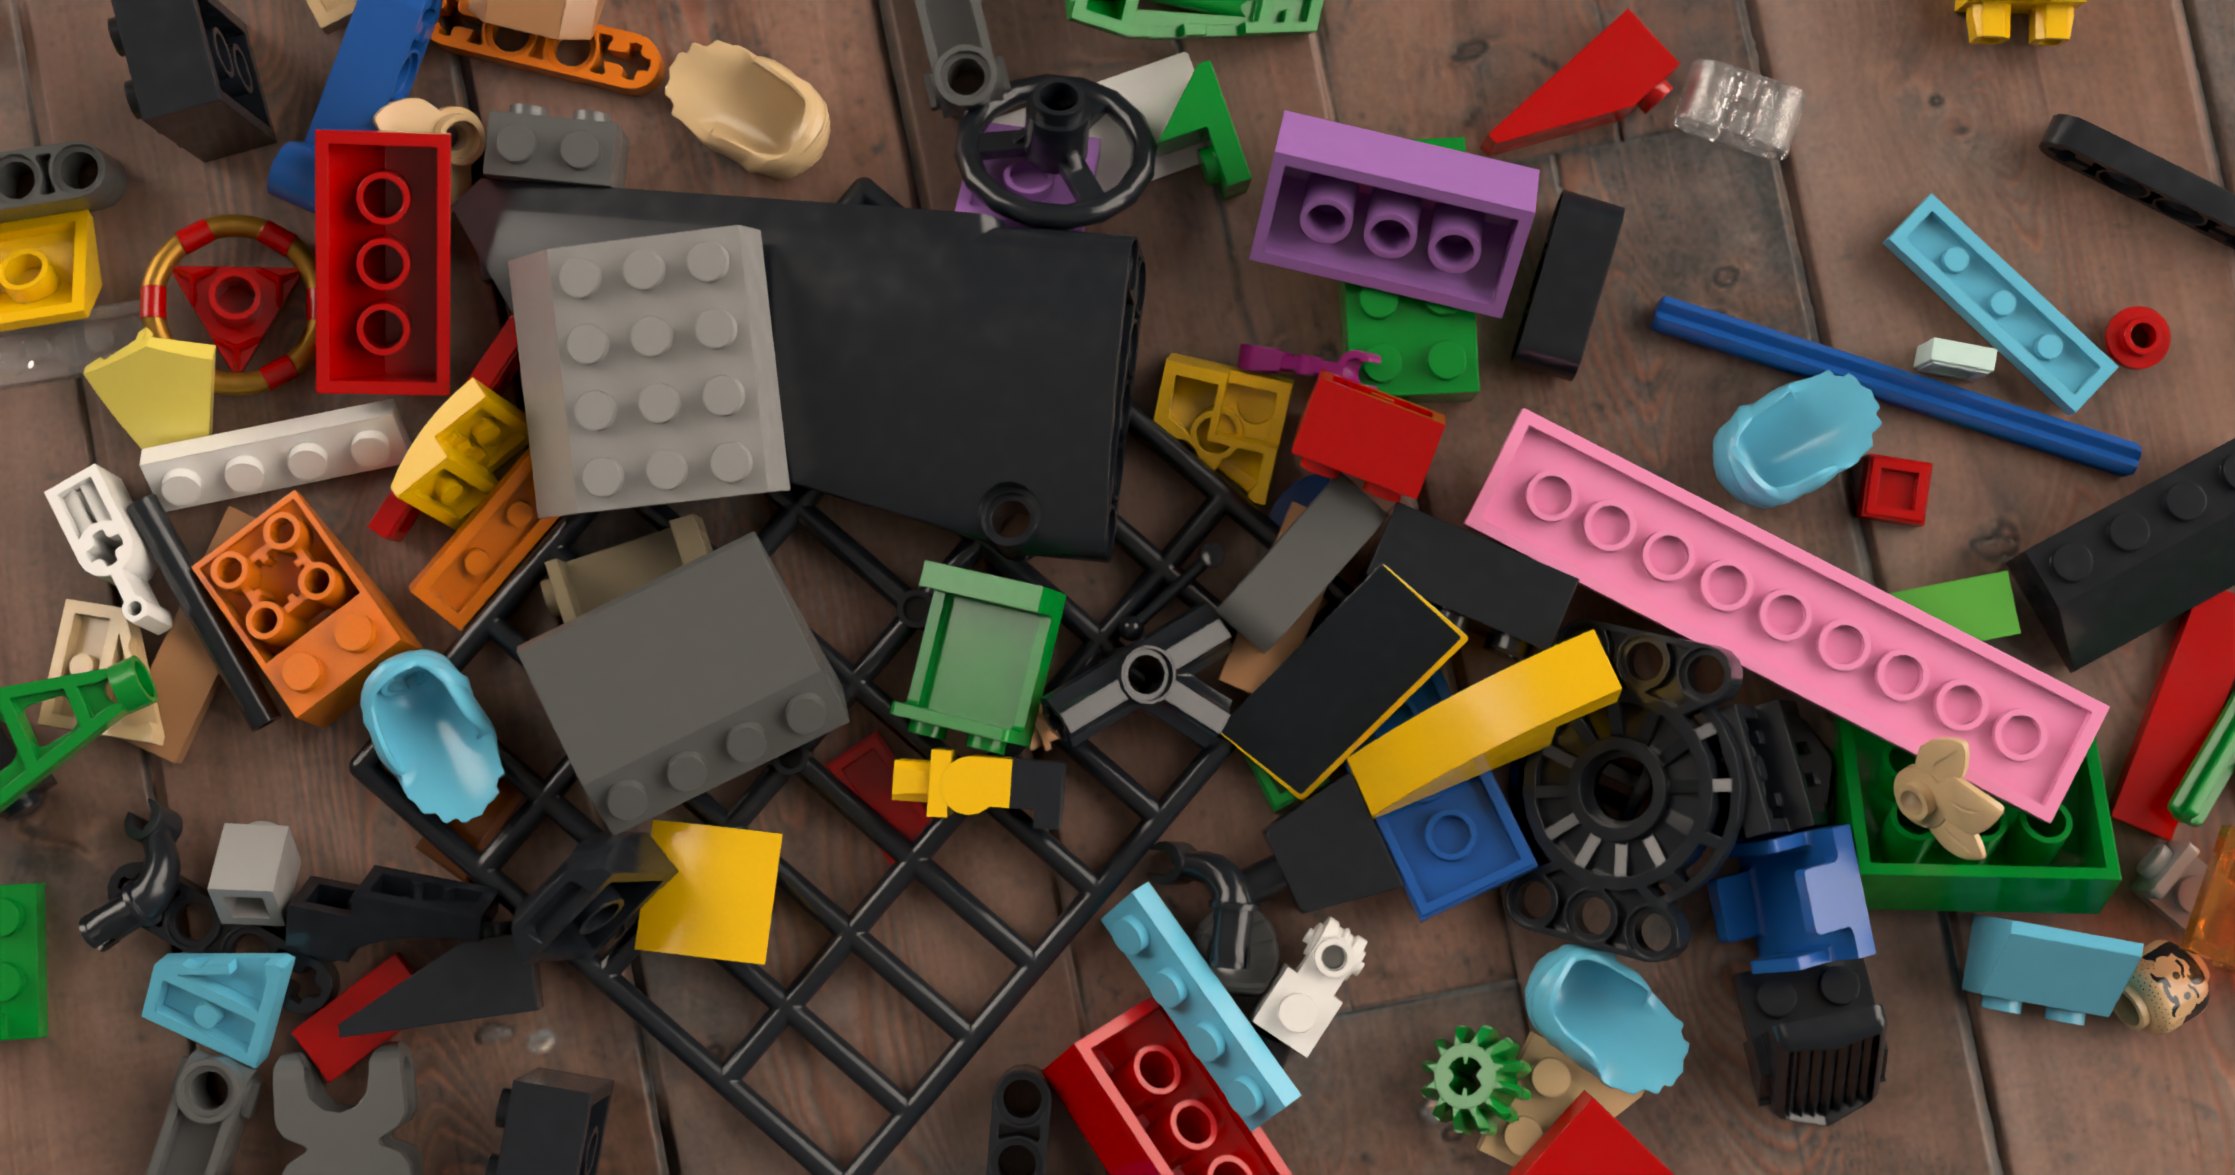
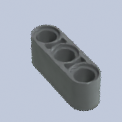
M70 141L0 152V223L87 209L89 212L104 210L114 206L121 200L127 188V176L123 166L110 155L85 141ZM97 163L98 175L95 182L89 187L80 189L78 182L81 171L87 165ZM33 172L35 185L32 191L26 197L18 199L16 188L19 180L26 174Z
M1340 471L1338 478L1332 479L1224 599L1215 612L1264 655L1375 533L1389 514Z

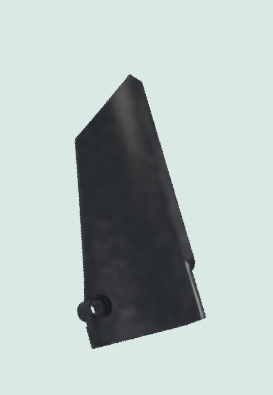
M480 178L451 206L513 315L514 310L508 268L509 260L551 248L732 225H742L761 230L790 484L992 544L996 551L1005 559L1015 562L1028 561L1035 556L1110 562L1115 541L1146 288V264L1136 235L1009 227L996 217L972 212ZM1014 514H1025L1030 517L1028 528L1023 534L1014 538L1000 536L1002 523L1008 517Z

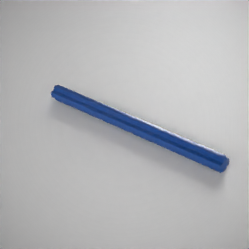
M1668 296L1659 299L1653 311L1651 328L1654 331L1804 378L1819 375L1826 370H1830L1835 376H1844L1850 373L1857 378L1861 386L1872 391L1875 400L2121 477L2133 475L2139 465L2142 447L2138 443Z

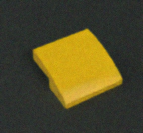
M472 377L437 410L423 427L401 462L390 488L397 498L457 530L497 485L498 480L493 472L529 444L526 413Z
M653 820L651 837L679 872L640 908L635 950L765 965L783 834Z

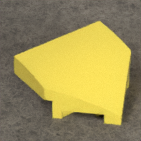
M145 327L138 332L136 340L104 360L99 357L85 367L83 375L117 421L141 449L212 435L216 345L156 338Z

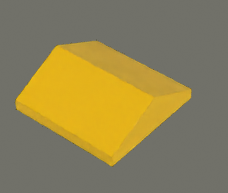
M89 210L0 223V332L89 318L102 288L94 222Z

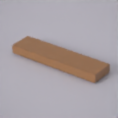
M228 506L205 556L257 517L235 507ZM180 605L173 620V628L168 630L150 668L151 677L158 694L157 704L165 735L163 746L125 740L174 764H182L222 681L219 672ZM230 624V626H231L233 632L235 633L237 639H238L239 642H240V641H241V638L239 637V635L237 634V632L234 630V628H233L232 625Z

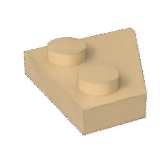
M66 599L48 679L107 669L109 666L133 655L137 656L144 663L150 673L140 626L133 624L124 617L122 607ZM108 683L106 690L108 697L114 702H119L110 683ZM60 696L43 701L38 724L69 731L74 729L77 719L68 698ZM157 702L126 715L100 736L163 746L165 735Z
M1530 1031L1517 1060L1528 1062L1533 1070L1526 1077L1518 1080L1519 1086L1530 1090L1532 1098L1527 1101L1515 1098L1511 1105L1517 1111L1519 1121H1515L1512 1124L1498 1117L1497 1134L1492 1136L1482 1134L1476 1147L1478 1150L1514 1167L1584 1090L1594 1097L1613 1117L1618 1116L1642 1097L1645 1090L1633 1095L1616 1088H1609L1595 1075L1581 1068L1560 1050L1551 1046L1546 1038Z

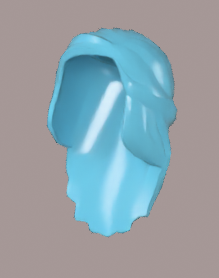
M1826 370L1819 375L1793 381L1778 387L1754 403L1738 406L1731 419L1715 434L1712 456L1716 478L1736 501L1757 508H1774L1778 505L1797 500L1802 495L1821 488L1838 473L1858 463L1861 456L1873 446L1872 433L1882 424V421L1876 414L1880 406L1875 400L1872 391L1861 386L1857 378L1850 373L1844 376H1835L1830 370Z
M429 649L409 650L381 662L365 680L360 701L363 723L370 733L379 759L391 773L397 776L408 799L412 800L422 813L437 814L442 822L446 824L454 819L467 823L472 818L481 816L486 806L495 799L499 793L497 788L499 778L505 775L495 728L473 696L474 693L470 680L466 675L461 674L450 660L444 655Z
M1579 943L1564 944L1559 949L1547 953L1535 964L1525 988V1005L1533 1027L1540 1035L1546 1038L1551 1046L1560 1050L1581 1068L1595 1075L1609 1088H1616L1633 1095L1642 1090L1659 1094L1664 1085L1670 1087L1683 1072V1060L1689 1050L1690 1043L1684 1040L1681 1033L1684 1024L1666 1008L1638 972L1619 962L1614 953Z

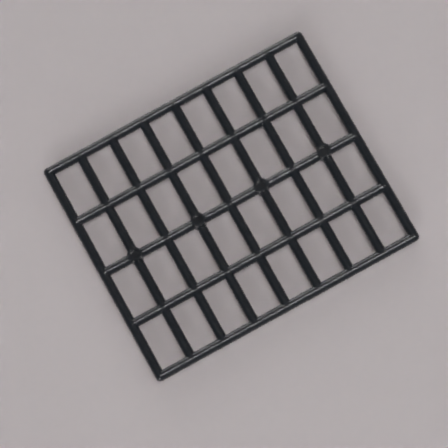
M868 177L856 179L836 202L905 208ZM1133 401L1131 403L1128 431L1207 498L1162 550L1118 514L1114 544L1145 570L1100 623L1070 597L1066 596L1060 623L1083 643L1044 687L1042 697L1097 665L1110 650L1124 646L1125 644L1119 640L1121 637L1119 624L1122 619L1127 616H1136L1156 597L1163 587L1167 588L1185 572L1181 566L1226 514L1268 550L1273 546L1280 530V526L1178 439L1153 421L1154 419ZM791 484L789 491L763 493L765 497L779 508L757 533L769 557L776 552L799 525L897 609V615L854 665L810 628L843 686L847 710L857 701L925 760H931V749L938 747L950 748L941 739L909 732L910 718L890 714L892 701L895 700L873 682L917 630L924 632L934 590L922 586L919 590H913L815 505L825 495L824 493L800 486L795 489ZM667 504L633 508L658 531L670 528L669 521L681 517ZM600 512L563 516L449 646L443 655L450 660L460 673L489 640H492L524 668L517 654V646L530 639L507 619L548 573L544 562L556 558L567 562L581 557L570 547ZM1017 514L1008 517L1002 523L1000 533ZM960 534L957 535L962 540L941 563L969 570L982 556L1008 579L1043 586L1065 594L1029 562H1015L1005 559L996 551L992 544ZM711 543L713 551L718 549L714 544ZM1338 575L1328 584L1323 595L1328 601L1315 615L1306 639L1355 591ZM1194 580L1176 596L1189 608L1201 602H1206L1215 611L1222 603L1197 580ZM1223 619L1232 636L1230 639L1232 644L1237 630ZM1136 658L1129 667L1128 679L1139 690L1145 681L1146 671L1142 662ZM1248 694V695L1246 696V698L1240 703V705H1241L1251 694ZM828 733L771 760L729 810L724 808L707 792L682 803L681 805L705 825L750 830L748 826L789 778L792 775H796L895 861L851 914L848 915L780 856L776 887L830 932L832 936L787 988L782 986L758 964L712 959L769 1008L724 1062L720 1061L621 975L642 951L635 950L639 915L602 957L596 953L592 958L565 961L810 1174L873 1175L1146 855L1150 847L1157 842L1237 748L1222 734L1215 737L1207 748L1200 750L1159 800L1088 739L1074 748H1066L1060 739L1052 741V743L1142 819L1097 872H1094L1046 829H1034V819L1022 809L989 807L984 810L1079 892L1034 946L931 859L968 815L957 813L953 810V814L947 818L933 817L913 841L909 840L814 758V749ZM370 737L349 763V771L352 776L475 883L500 889L499 903L513 916L523 899L529 894L500 869L546 816L577 843H581L589 836L604 832L564 797L578 780L567 754L550 774L543 779L497 739L502 767L505 771V775L502 778L527 798V800L485 849L480 852L449 824L442 822L437 814L422 813L417 805L408 799L400 782L381 766L382 762L375 751ZM1007 743L1004 755L988 752L987 755L1019 757L1026 749V746ZM914 878L1016 965V968L971 1020L869 933ZM851 952L953 1039V1042L908 1094L806 1006ZM788 1026L890 1113V1116L845 1168L742 1080Z

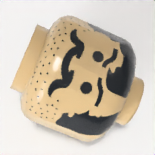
M2155 940L2143 947L2142 957L2113 1011L2132 1030H2142L2145 1033L2157 1036L2169 1033L2207 1008L2210 998L2207 983L2210 978L2208 967L2195 951L2189 948L2183 949L2171 941Z

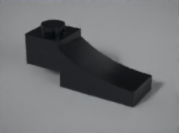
M374 865L360 885L311 875L287 906L285 951L306 954L312 959L321 962L342 961L348 963L358 948L386 940L412 937H439L479 942L498 912L500 889Z

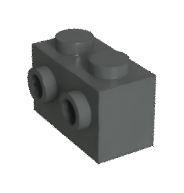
M519 103L511 104L509 112H489L483 174L488 179L625 188L630 139L618 123L611 122V115L593 110L573 111V118L548 116L549 110L546 108Z

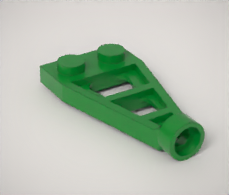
M133 655L109 666L107 669L0 687V721L6 723L17 748V754L12 763L0 771V813L123 717L158 701L154 681L144 663L137 656ZM108 683H110L119 702H114L108 697L106 691ZM63 696L68 698L77 719L76 726L70 732L43 747L39 746L25 710L33 704Z

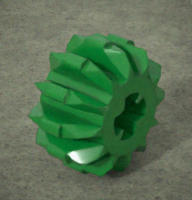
M1465 1025L1456 1027L1454 1044L1444 1038L1434 1040L1436 1050L1441 1055L1438 1062L1426 1060L1420 1063L1425 1072L1434 1075V1081L1426 1084L1420 1090L1424 1098L1437 1100L1432 1115L1437 1121L1443 1123L1453 1121L1454 1131L1466 1136L1472 1134L1476 1127L1481 1134L1487 1136L1497 1134L1498 1117L1512 1124L1515 1121H1519L1517 1111L1511 1105L1514 1099L1527 1101L1532 1098L1530 1090L1518 1085V1080L1526 1077L1533 1071L1528 1062L1515 1060L1520 1050V1045L1516 1040L1509 1037L1500 1040L1499 1031L1488 1025L1481 1026L1477 1033ZM1478 1069L1479 1071L1476 1077L1477 1080L1481 1083V1086L1475 1092L1473 1090L1475 1089L1477 1084L1471 1076L1473 1075L1474 1071Z

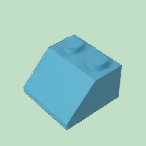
M1973 914L1962 990L1982 994L1981 1007L2021 1014L2022 1002L2046 1006L2044 1016L2046 1019L2084 1026L2086 1013L2104 1017L2110 1016L2142 957L2144 944Z

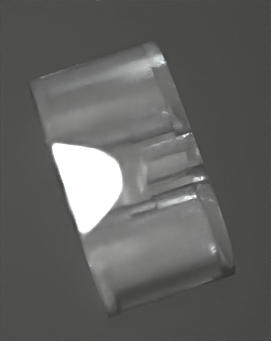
M1696 59L1692 61L1673 118V124L1684 132L1758 157L1783 160L1788 157L1807 96L1803 91L1786 83L1715 60Z

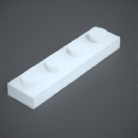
M394 398L144 448L141 451L139 466L153 494L157 496L165 512L400 465L412 443Z

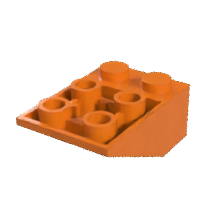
M295 489L191 566L294 716L299 720L323 729L361 701V691L365 680L381 662L405 651L424 649L390 600L304 497Z

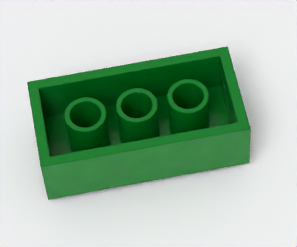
M1465 137L1410 139L1466 152ZM1338 280L1342 356L1351 350L1374 352L1381 357V363H1362L1358 371V378L1362 384L1377 386L1379 391L1414 404L1468 402L1480 392L1475 312Z

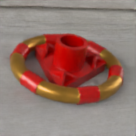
M223 214L202 218L175 232L153 256L140 287V319L143 329L147 327L153 333V337L175 340L166 321V286L171 274H173L184 296L231 372H225L215 368L214 393L242 396L272 391L298 377L316 358V258L314 252L298 235L271 220L243 214ZM242 237L257 240L287 257L296 268L177 266V264L186 255L214 242L216 239ZM301 275L306 287V325L300 339L288 354L281 356L256 371L244 372L300 281Z

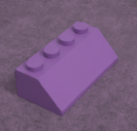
M1284 110L1249 260L1502 319L1535 216L1540 170Z

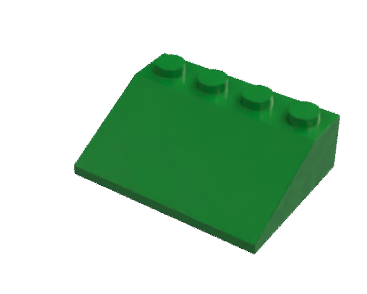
M1834 715V757L1836 758L1834 826L1850 824L1867 909L2099 914L2122 881L2096 736L2051 824L2042 822L1989 795L2004 806V813L1989 829L1979 833L1985 847L1986 857L1981 860H1966L1946 850L1928 828L1921 827L1909 820L1900 811L1896 803L1893 790L1894 779L1899 771L1915 764L1916 757Z

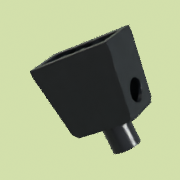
M1345 773L1336 777L1263 828L1261 832L1272 855L1241 869L1253 889L1255 903L1259 904L1289 890L1301 914L1390 891L1403 885L1351 773Z

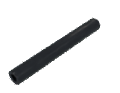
M152 494L135 501L126 508L129 516L251 731H258L281 718V714L223 612L191 568L195 563L157 496Z

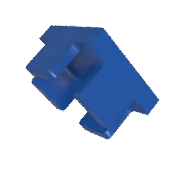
M1850 824L1805 829L1767 838L1745 837L1737 839L1728 857H1739V872L1708 881L1707 886L1719 941L1721 943H1730L1750 937L1755 938L1759 958L1750 961L1752 974L1799 971L1831 961L1860 959L1876 954Z

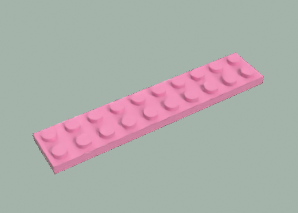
M1525 408L1521 409L1462 523L1463 526L1510 550L1578 578V584L1684 639L1721 646L1732 651L1739 659L1743 669L1917 757L1920 746L1931 739L1955 737L1966 740L1969 745L1970 758L1964 779L1981 791L2045 823L2051 824L2110 706Z

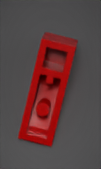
M1628 8L1488 133L1480 149L1490 157L1622 121L1637 107L1646 115L1673 91L1674 88L1667 80L1680 63Z

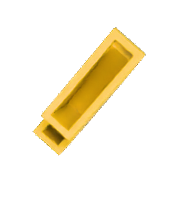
M1593 629L1518 662L1428 708L1348 757L1347 764L1372 819H1375L1550 746L1556 727L1617 702L1622 687Z

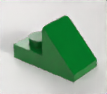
M1210 60L1197 64L1158 141L1156 157L1202 143L1204 148L1197 150V158L1203 178L1208 186L1217 184L1221 198L1224 201L1247 193L1252 176Z

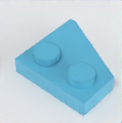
M167 953L154 964L141 1017L256 1069L269 1056L296 957L288 953Z

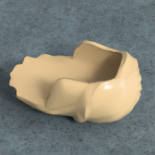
M716 40L708 46L692 43L687 53L680 52L676 60L669 67V81L665 87V96L671 99L674 106L671 112L672 116L681 120L706 147L737 161L748 173H760L775 179L787 180L808 170L822 157L831 132L827 104L809 82L796 76L790 69L777 61L763 56H756L739 45H731Z

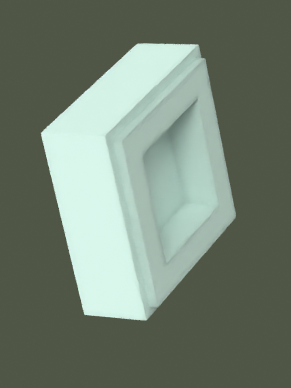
M1934 337L1917 346L1913 368L1917 369L1918 372L1973 382L1994 371L1998 349Z

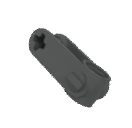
M915 0L932 70L931 73L923 74L932 112L942 110L943 118L952 117L962 121L970 110L985 105L989 101L1004 100L1003 92L1012 90L1003 55L998 57L993 55L980 0ZM964 72L979 74L984 79L983 86L971 95L958 94L950 87L953 80Z
M196 1049L189 1057L183 1056L170 1090L173 1096L146 1175H230L248 1118L254 1117L265 1082L260 1081V1070L245 1065L222 1053L212 1055ZM210 1072L220 1074L227 1082L229 1091L225 1103L218 1102L208 1093L207 1078Z

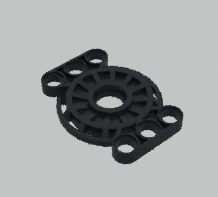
M1577 619L1568 623L1560 631L1556 645L1579 636L1583 632L1594 629L1602 641L1603 649L1621 684L1622 691L1617 702L1556 727L1550 746L1511 762L1508 792L1511 812L1538 867L1509 883L1505 892V907L1509 917L1515 924L1528 930L1643 962L1668 961L1678 957L1686 949L1690 940L1688 920L1675 903L1693 895L1717 874L1735 846L1744 819L1747 783L1741 751L1728 722L1715 708V706L1730 701L1739 692L1743 682V669L1739 659L1733 652L1721 646L1603 621ZM1652 643L1661 651L1663 666L1655 678L1647 681L1636 673L1634 656L1642 645ZM1708 656L1717 658L1724 668L1722 686L1711 694L1702 692L1694 680V671L1697 664ZM1701 712L1709 721V723L1702 726L1694 717V715ZM1717 737L1726 753L1730 778H1723L1720 758L1712 743V740ZM1622 757H1630L1641 762L1649 771L1653 784V796L1649 808L1640 817L1631 821H1622L1611 816L1603 807L1598 795L1599 780L1603 770L1612 761ZM1724 792H1731L1729 817L1724 832L1721 834L1716 829L1723 812ZM1707 847L1714 848L1715 851L1703 869L1689 879L1685 871L1700 859ZM1536 881L1544 884L1551 895V907L1549 912L1542 918L1532 916L1526 910L1524 904V894L1527 887ZM1666 882L1675 890L1666 894L1659 885ZM1593 897L1603 900L1611 913L1608 928L1599 935L1589 931L1582 919L1584 905ZM1653 913L1663 916L1669 922L1671 928L1670 942L1661 951H1655L1644 942L1642 936V925L1645 919Z

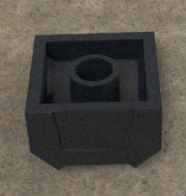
M611 831L585 838L575 847L572 854L536 890L523 899L515 911L511 925L515 959L524 964L592 958L679 871L649 833L624 831L618 835H613Z

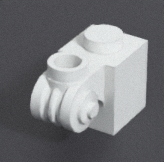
M1331 916L1323 924L1319 922L1314 929L1310 928L1302 940L1307 944L1303 951V954L1306 956L1296 969L1283 962L1277 971L1276 977L1271 980L1268 989L1262 994L1249 1014L1252 1022L1306 1058L1343 1004L1335 996V993L1343 981L1347 980L1352 974L1358 976L1365 965L1362 960L1366 952L1363 950L1368 941L1360 935H1352L1349 928L1343 929L1340 927V922Z

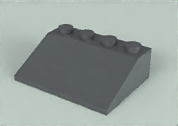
M755 531L517 646V654L582 787L613 835H618L850 722L843 686Z

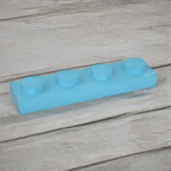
M1932 193L1924 198L1882 243L1995 349H1998L2011 364L2067 416L2076 413L2119 367Z
M1149 881L1132 891L1100 919L1112 935L1117 947L1124 952L1150 989L1154 999L1166 1011L1188 1042L1193 1054L1200 1059L1226 1096L1230 1106L1239 1114L1251 1132L1302 1096Z

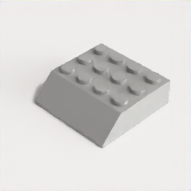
M732 225L551 248L508 261L538 519L790 490L761 230L742 225Z

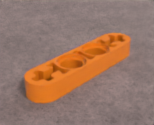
M442 0L439 17L440 15L450 16L454 7H458V12L465 20L482 25L481 45H477L480 37L473 29L455 26L449 36L446 35V30L438 22L430 38L439 48L450 53L629 96H643L653 92L660 85L665 73V63L662 55L649 38L637 33L597 24L593 38L589 40L591 49L587 60L577 66H566L559 62L557 48L562 40L531 33L529 34L527 44L522 49L515 52H506L500 49L496 42L497 32L501 26L483 23V21L468 11L469 0ZM604 42H611L607 49L613 57L631 60L635 51H641L642 57L650 65L648 71L638 70L634 80L628 79V74L622 66L604 61ZM604 61L605 73L598 74V71L600 70Z

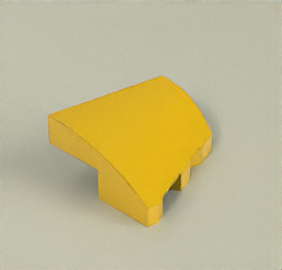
M1172 352L1165 362L1153 421L1173 437L1182 439L1197 452L1198 457L1214 471L1218 468L1248 493L1247 497L1251 501L1265 505L1295 380L1258 371L1238 369L1235 366Z

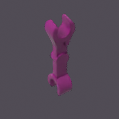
M1241 344L1237 367L1238 369L1273 374L1292 373V370H1296L1297 374L1318 376L1321 369L1361 383L1358 378V371L1362 363H1381V357L1374 352L1351 350L1346 352L1337 363L1323 361V357L1298 354V357H1294L1295 354L1279 348ZM1366 385L1371 388L1377 389V386Z

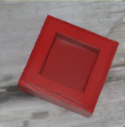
M1871 453L1865 455L1856 518L1912 527L1924 526L1933 463Z

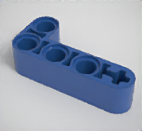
M357 0L305 141L287 142L280 149L272 163L267 179V191L270 195L315 214V129L378 130L372 121L377 111L390 102L408 98L437 23L442 0Z

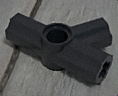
M1201 602L1132 644L1110 650L1103 657L1102 662L1041 697L1042 714L1052 733L1061 740L1066 748H1074L1136 709L1194 746L1201 749L1207 748L1210 742L1221 734L1231 716L1229 711L1232 700L1193 675L1232 652L1230 644L1232 636L1222 617L1216 614L1208 603ZM1136 658L1142 662L1146 671L1145 681L1138 691L1133 689L1128 679L1129 667Z

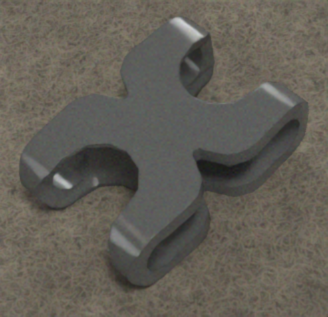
M386 1042L373 1052L369 1059L367 1091L356 1106L339 1104L326 1093L320 1071L308 1054L292 1052L284 1053L280 1056L273 1069L274 1119L276 1128L284 1139L303 1145L307 1149L305 1154L286 1165L282 1175H425L423 1155L414 1144L395 1138L393 1135L396 1129L413 1119L419 1105L413 1055L411 1049L404 1042Z

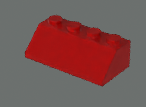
M315 129L316 393L450 396L451 133Z
M1153 996L1075 1042L1042 1070L1044 1076L1110 1175H1292L1262 1128L1259 1126L1251 1132L1239 1114L1233 1110L1220 1087L1200 1059L1193 1054L1188 1042Z

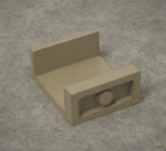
M691 513L670 520V528L567 562L558 558L544 562L549 579L541 581V588L551 615L554 618L562 616L563 622L566 623L712 552L713 549L703 518L695 513Z

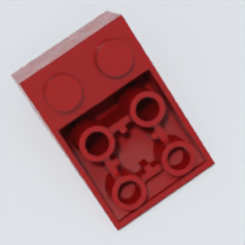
M1321 369L1300 417L1291 453L1303 457L1300 465L1315 474L1337 479L1341 471L1365 480L1362 488L1379 498L1399 502L1403 494L1417 500L1445 429L1446 418L1444 414Z

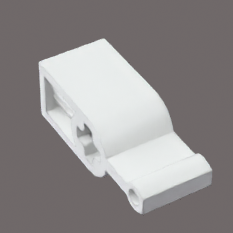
M94 463L45 491L44 493L80 565L85 571L117 587L124 601L122 606L124 617L133 624L157 635L173 628L171 613L159 605L148 583L157 570L158 565L126 510L133 501L122 479Z

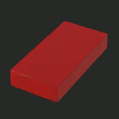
M877 730L829 762L825 767L909 840L913 841L933 817H927V802L892 800L894 762L897 758ZM880 849L885 858L887 859V861L889 862V864L892 866L895 861L890 856H888L882 849Z
M400 952L393 954L291 1031L328 1083L338 1079L403 1030L340 1038L338 1024L415 974Z

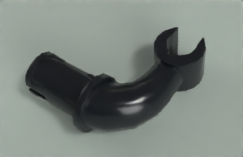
M148 798L152 810L150 821L128 811L124 822L127 836L143 844L145 862L139 878L129 880L123 884L121 893L103 906L81 917L78 922L79 930L86 943L94 949L98 947L101 952L109 950L112 946L119 943L121 939L143 926L152 927L161 922L162 913L170 905L179 888L181 863L175 843L181 835L183 821L180 814Z
M1163 841L1150 847V850L1166 851L1170 855L1172 865H1174V868L1170 869L1168 873H1148L1147 875L1155 883L1160 885H1185L1194 880L1204 884L1211 892V900H1209L1208 907L1214 908V921L1209 966L1225 969H1250L1254 911H1260V904L1255 903L1253 889L1242 870L1223 855L1209 851H1197L1191 844L1186 842Z

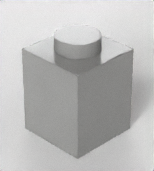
M254 821L250 824L224 823L207 888L221 924L286 926L287 906L293 899L302 861L289 826L277 825L268 821Z

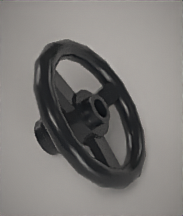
M1042 74L1010 80L1012 91L1003 92L1004 100L989 101L985 105L970 110L959 123L954 157L966 188L992 212L1027 227L1070 230L1104 223L1134 205L1154 177L1157 144L1144 114L1118 91L1084 77ZM1026 103L1025 127L1020 130L984 133L997 116L1019 104ZM1107 114L1124 130L1132 150L1130 168L1118 185L1104 193L1085 160L1088 154L1089 129ZM1026 157L1027 161L1034 168L1049 174H1060L1076 202L1069 204L1037 202L1005 190L987 173L983 160Z

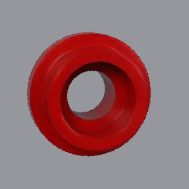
M2133 306L2118 312L2111 318L2105 330L2104 340L2108 354L2117 364L2131 370H2142L2156 365L2165 357L2170 347L2171 334L2167 322L2157 311L2144 306ZM2135 326L2143 328L2148 334L2149 340L2145 348L2136 346L2131 339V332Z

